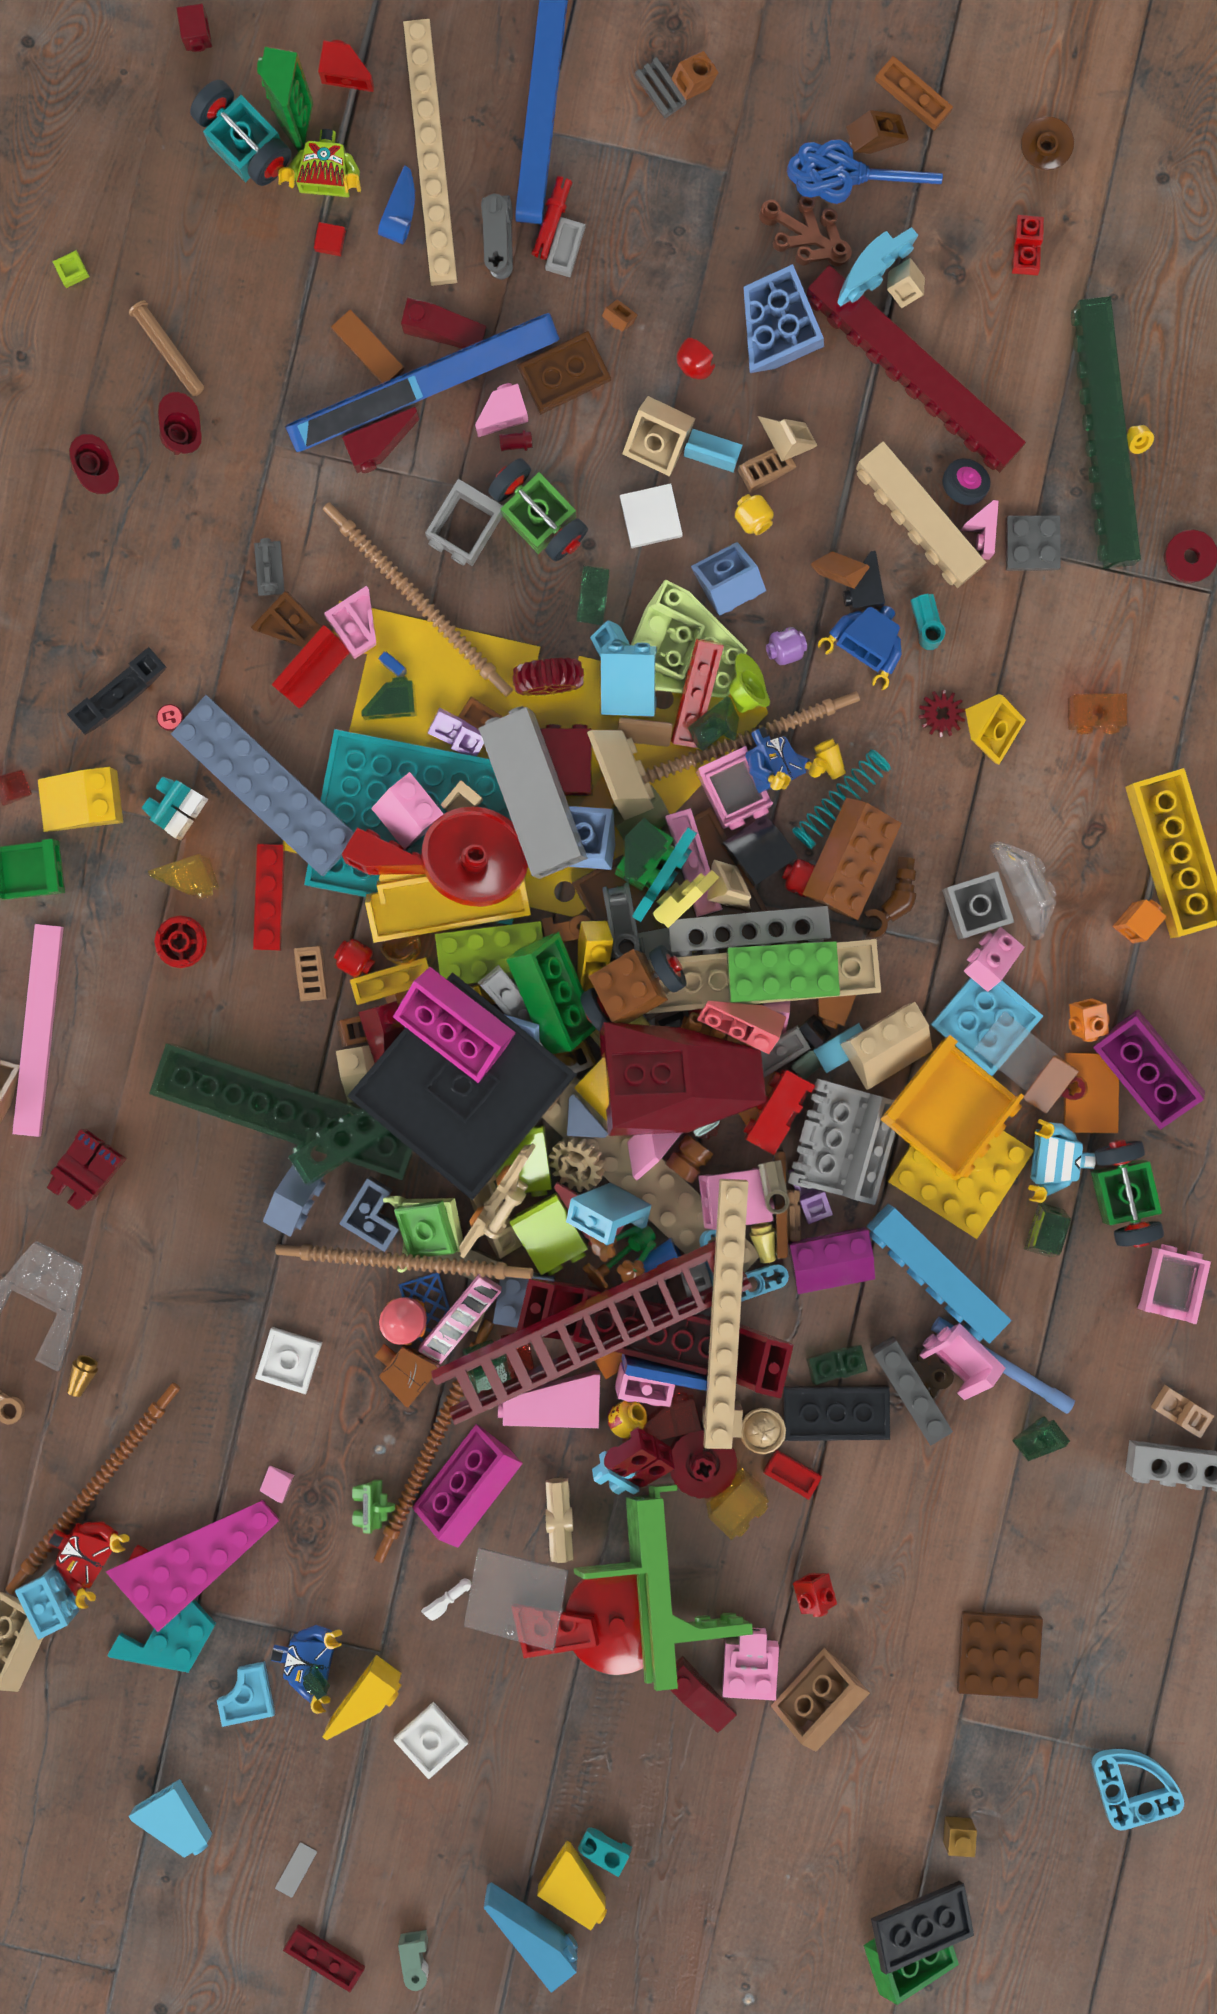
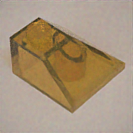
M200 854L148 871L150 877L188 895L197 896L198 899L213 895L212 890L219 888L210 859Z

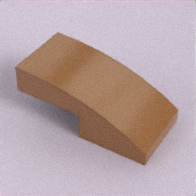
M1166 1385L1163 1386L1151 1405V1408L1199 1438L1202 1437L1214 1418V1415Z

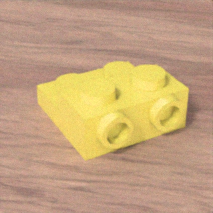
M711 870L706 876L700 873L692 882L688 879L681 885L676 882L656 901L660 906L653 912L654 917L669 928L713 885L719 876Z

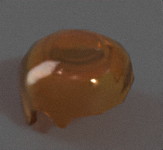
M420 935L386 940L383 941L380 950L388 961L397 965H407L415 961L419 956L422 946Z

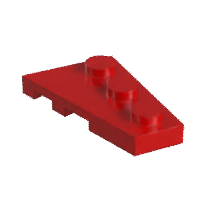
M518 1603L512 1605L524 1659L597 1647L600 1644L594 1617Z

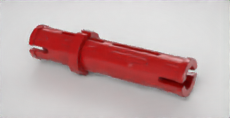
M562 176L556 177L551 198H548L546 201L547 210L531 252L533 256L538 258L540 249L543 248L540 257L542 260L548 259V253L561 214L565 213L567 207L565 202L573 184L571 180L566 178L564 186L561 188L564 178Z

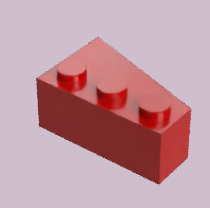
M782 1069L781 1073L775 1072L769 1083L772 1089L768 1096H766V1103L756 1106V1109L760 1111L755 1120L749 1119L743 1130L746 1133L745 1139L773 1155L791 1128L790 1125L796 1114H799L803 1108L802 1104L809 1092L812 1093L815 1085L785 1069Z

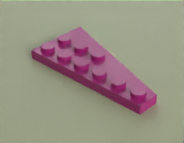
M262 1500L111 1568L106 1573L156 1631L159 1632L280 1519Z

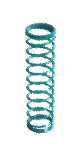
M870 749L866 754L868 763L865 761L858 762L861 770L857 768L851 769L853 778L844 776L846 785L836 784L839 793L829 791L832 801L826 798L821 799L824 808L814 806L817 816L807 813L809 823L800 821L801 829L796 826L792 828L795 836L808 848L813 849L816 842L808 835L801 823L807 825L824 838V835L821 834L810 820L809 815L831 830L816 808L824 811L836 821V818L826 807L824 800L840 811V806L831 795L833 793L845 801L846 797L839 789V785L850 791L858 800H861L850 787L846 778L857 783L868 793V790L860 783L853 770L861 773L873 785H876L862 768L861 763H864L883 778V775L871 763L868 755L885 772L891 770L890 764L877 751Z

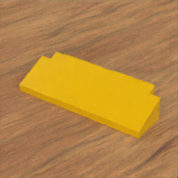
M425 874L380 875L377 881L378 892L366 894L365 900L374 943L531 915L525 879L519 889L506 900L490 906L475 907L462 905L446 898L432 886Z

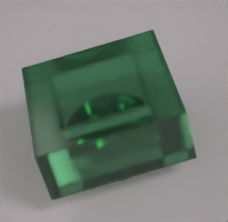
M313 1664L306 1669L302 1677L304 1680L303 1686L310 1695L313 1694L319 1700L327 1694L330 1685L316 1664Z

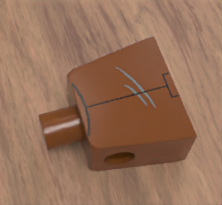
M383 1344L374 1356L386 1365L379 1375L380 1379L407 1408H409L432 1379L431 1371L441 1366V1364L436 1363L418 1350L403 1345L395 1353L387 1345Z

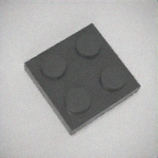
M1060 515L1007 516L1005 518L1006 571H1048L1061 568Z

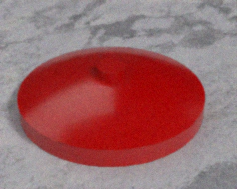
M462 807L446 812L431 824L423 840L421 861L427 879L439 893L456 903L475 907L500 903L512 896L525 879L528 864L513 822L493 810L481 807Z
M637 1574L582 1579L571 1592L565 1612L594 1617L600 1644L597 1647L573 1650L574 1653L587 1666L606 1674L622 1675L642 1669L643 1655Z

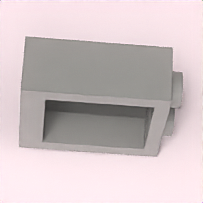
M458 479L425 533L429 540L428 544L437 551L442 552L443 549L452 554L451 558L463 566L465 563L473 566L502 518L500 508L503 505ZM460 498L491 516L470 553L465 552L438 535Z

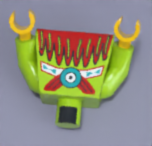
M331 129L320 130L319 142L307 141L305 148L297 153L287 167L281 168L278 172L279 185L282 182L288 181L289 187L293 188L296 179L300 193L349 197L350 188H357V192H361L360 170L352 155L346 153L344 145L335 143L336 132Z

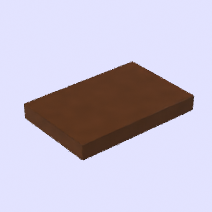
M589 331L517 365L540 415L611 381V376Z

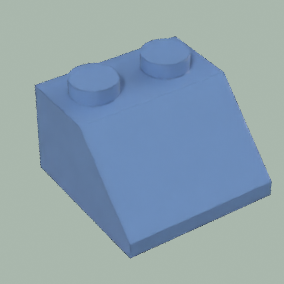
M738 542L691 566L706 597L719 616L732 611L735 607L756 598L766 591L758 566Z

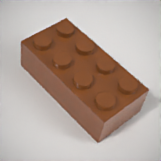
M846 797L803 895L823 906H828V909L837 914L859 920L902 823L867 802Z

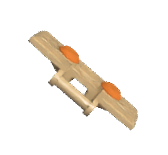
M535 1144L524 1145L513 1164L504 1166L496 1179L498 1187L485 1207L477 1208L469 1221L471 1229L459 1246L461 1257L464 1258L479 1237L485 1234L492 1239H497L510 1221L508 1217L514 1206L521 1204L526 1196L524 1192L528 1185L519 1180V1173L533 1152Z

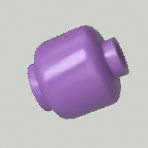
M794 627L773 632L769 637V644H766V652L769 659H774L779 665H786L801 660L804 651L807 650L804 634L801 631H797Z

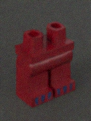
M80 1129L69 1149L50 1172L53 1177L47 1189L59 1196L68 1186L75 1192L67 1203L76 1210H80L89 1201L97 1198L127 1158L111 1146L104 1145L105 1142L88 1129Z

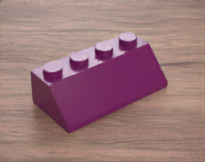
M1139 1009L1115 1025L1109 1031V1034L1105 1035L1093 1046L1160 1130L1204 1100L1205 1090Z

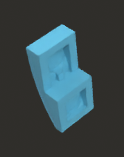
M859 1023L820 1045L817 1049H813L826 1073L849 1060L840 1044L863 1031Z

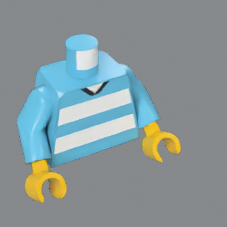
M1039 1119L1038 1123L1042 1124V1129H1036L1030 1178L1035 1184L1040 1185H1029L1028 1189L1035 1191L1034 1196L1029 1198V1200L1042 1203L1047 1196L1070 1186L1072 1181H1078L1080 1168L1094 1169L1096 1157L1095 1153L1082 1152L1083 1144L1077 1139L1076 1134L1065 1125Z

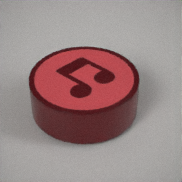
M173 704L162 706L156 715L159 726L169 732H173L185 719L183 711Z

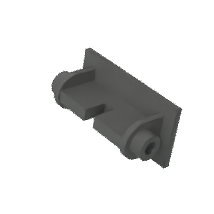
M270 538L260 539V543H254L258 596L283 594L285 589L281 541L271 542Z

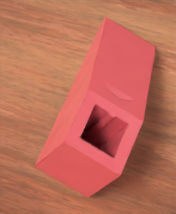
M708 1001L697 1020L770 1054L780 1039L786 1016L763 1005Z

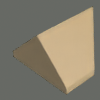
M758 416L781 461H785L817 446L805 422L787 419L778 421Z
M714 860L711 870L719 878L708 889L707 900L752 913L749 904L751 895L737 866Z

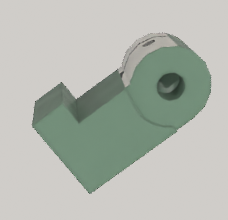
M427 1930L400 1934L398 1947L405 1986L412 1991L421 1990L427 1983L429 1966L423 1958V1952H426L428 1944Z

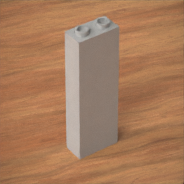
M521 706L510 710L507 716L502 718L494 717L485 722L486 725L478 729L531 875L541 879L588 859L535 713L529 708Z

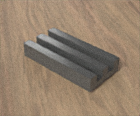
M657 57L652 60L651 64L647 63L642 70L638 69L635 72V77L664 119L686 105L687 100L684 99ZM653 70H656L657 73L660 75L664 83L667 85L673 96L678 101L677 103L673 100V98L671 97V95L669 94V92L664 87V85L662 84V82ZM647 74L649 75L653 83L656 85L660 93L663 95V97L669 104L670 108H666V106L663 104L659 96L656 94L650 83L647 81V79L645 78Z

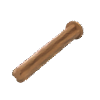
M143 300L133 305L129 310L130 316L137 319L192 396L201 394L204 390L203 384L147 308L148 303Z

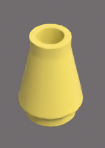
M770 1222L752 1225L749 1235L759 1255L760 1262L770 1263L775 1261V1228H772Z

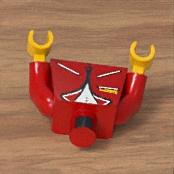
M103 1521L75 1524L69 1535L55 1529L48 1540V1544L60 1549L55 1562L57 1570L67 1587L76 1596V1605L81 1609L88 1608V1605L85 1603V1597L89 1601H95L96 1595L85 1590L86 1588L90 1589L112 1551L116 1553L125 1551L126 1549L120 1545V1541L123 1543L129 1541L128 1535H118L116 1530Z

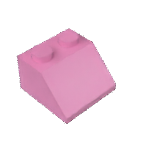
M410 772L389 788L371 808L404 850L425 835L431 824L444 815Z
M681 1133L633 1135L627 1142L633 1178L638 1180L658 1163Z

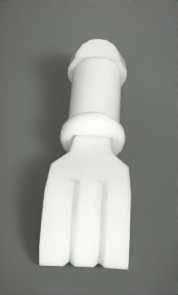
M466 1578L461 1579L456 1586L423 1608L421 1612L432 1621L437 1619L447 1610L449 1603H454L455 1599L465 1591H469L471 1581Z

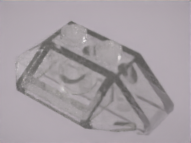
M1000 841L989 845L1033 941L1043 938L1056 905L1054 897L1057 896L1052 883H1047L1045 879L1043 862L1040 858L1036 859L1033 853Z

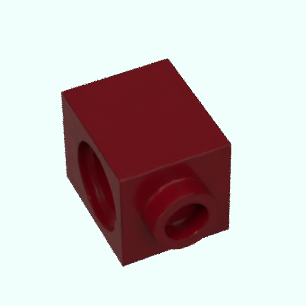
M203 3L176 7L181 39L186 51L201 52L206 48H211L212 41L209 21Z

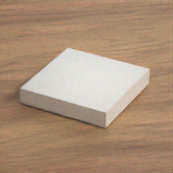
M671 484L620 495L631 548L683 536Z
M272 1327L255 1379L306 1394L323 1342Z
M434 1702L393 1739L428 1779L458 1754L469 1742Z

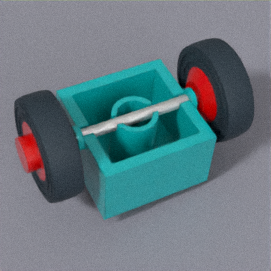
M220 79L210 82L195 97L190 109L192 118L200 126L207 127L203 133L209 146L245 183L250 178L259 186L271 183L278 177L279 170L288 165L291 158V150L281 141L278 132L242 95L233 102L234 92L226 82Z

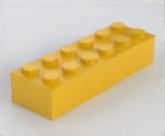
M1179 769L1126 786V792L1159 902L1163 908L1162 912L1167 916L1165 922L1170 938L1181 937L1217 926V875L1185 769Z

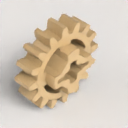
M573 1136L570 1140L564 1137L561 1142L559 1141L552 1148L553 1151L549 1155L553 1159L549 1166L556 1168L553 1175L561 1177V1184L567 1182L570 1190L576 1186L579 1192L584 1188L589 1191L593 1186H597L606 1172L602 1168L606 1162L599 1160L602 1152H595L593 1150L595 1148L594 1143L589 1146L586 1144V1138L578 1141L576 1136Z

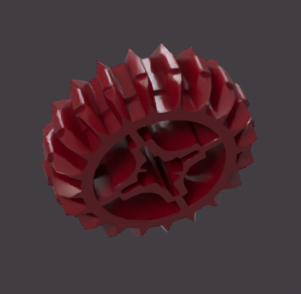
M575 658L533 660L532 662L519 664L513 669V686H515L516 693L527 696H545L571 692L583 686L584 669L582 668L581 661Z

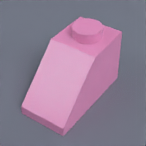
M503 384L496 391L492 392L475 424L478 437L528 422V415L519 385Z

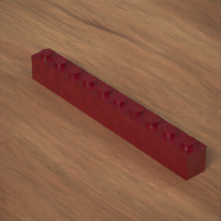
M829 265L807 290L806 297L811 308L817 312L820 310L827 317L828 323L833 328H840L852 345L855 347L860 346L872 363L880 364L892 381L900 382L911 398L920 400L925 405V410L931 416L940 418L944 422L945 428L951 434H957L964 440V445L971 452H977L984 458L983 461L987 467L992 470L996 469L1000 473L1018 454L1026 442L865 296L862 295L857 301L853 303L849 301L840 307L837 301L846 279Z

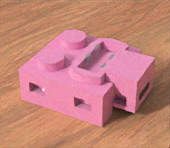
M752 1628L753 1635L725 1638L722 1696L776 1701L779 1657L778 1641L767 1640L765 1628Z

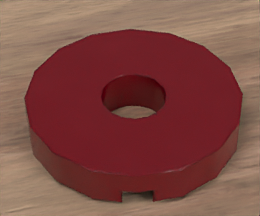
M1194 529L1185 530L1175 535L1166 545L1163 555L1169 575L1177 581L1186 584L1199 582L1207 578L1216 568L1217 546L1213 539L1206 533ZM1191 550L1196 553V563H1188L1185 560V551Z

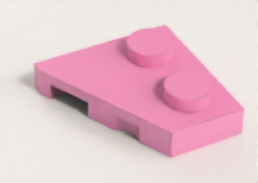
M367 586L324 613V616L354 659L376 646L370 594Z

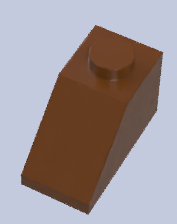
M869 110L846 127L849 134V143L854 152L871 154L909 140L902 117L899 114Z

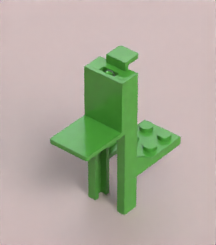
M673 1483L648 1485L649 1495L626 1497L630 1562L574 1568V1574L582 1579L637 1574L644 1682L647 1684L654 1682V1689L656 1691L678 1689L674 1643L753 1635L752 1623L744 1620L742 1616H736V1613H722L718 1619H711L708 1615L694 1617L695 1621L690 1622L672 1615L663 1498H660V1492L677 1491V1485Z

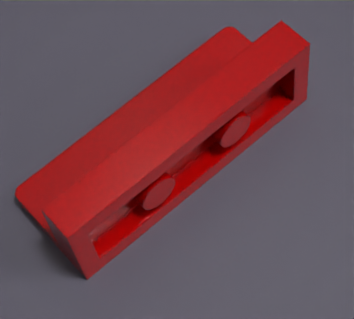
M323 625L271 685L297 708L301 709L350 652L344 643Z

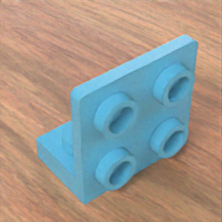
M56 1564L51 1566L42 1577L15 1590L38 1640L67 1626L79 1612V1607H77L75 1602L76 1596L70 1592L57 1570Z

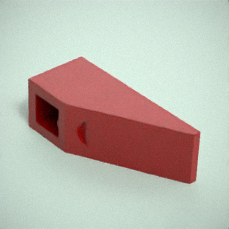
M357 828L341 854L346 864L368 875L425 874L422 867L421 854L417 852L410 854L404 851V848L397 842L390 840L388 843L380 839V835L370 829L364 831Z

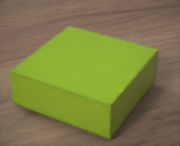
M76 250L52 261L66 288L90 277Z

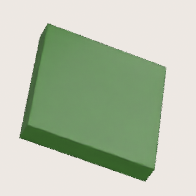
M443 1200L398 1206L394 1209L408 1255L412 1254L413 1257L420 1255L422 1258L424 1255L430 1257L454 1254L458 1250Z

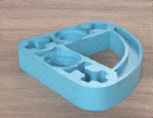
M1127 1749L1103 1750L1093 1756L1091 1761L1092 1769L1106 1816L1115 1829L1120 1831L1177 1815L1183 1810L1184 1799L1180 1789L1170 1774L1154 1759L1140 1752ZM1103 1760L1108 1762L1107 1768L1111 1777H1106L1105 1772L1101 1768ZM1118 1764H1128L1143 1768L1155 1775L1165 1787L1128 1798ZM1111 1784L1119 1786V1792L1114 1797H1109L1105 1793L1106 1788ZM1169 1796L1175 1799L1172 1806L1167 1804ZM1157 1799L1159 1801V1806L1161 1807V1810L1158 1809V1806L1154 1800ZM1144 1802L1152 1804V1810L1147 1815H1142L1138 1811L1139 1806ZM1114 1805H1119L1120 1810L1124 1814L1122 1821L1117 1820V1811Z

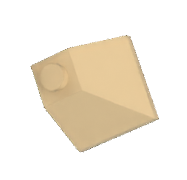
M369 1045L336 1051L340 1078L348 1103L353 1102L348 1097V1094L374 1065Z

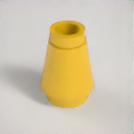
M833 738L814 747L815 757L822 758L828 762L826 772L832 780L846 774L839 745L834 742Z

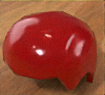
M687 338L677 351V364L686 376L702 380L708 378L715 368V364L711 366L713 354L697 339Z

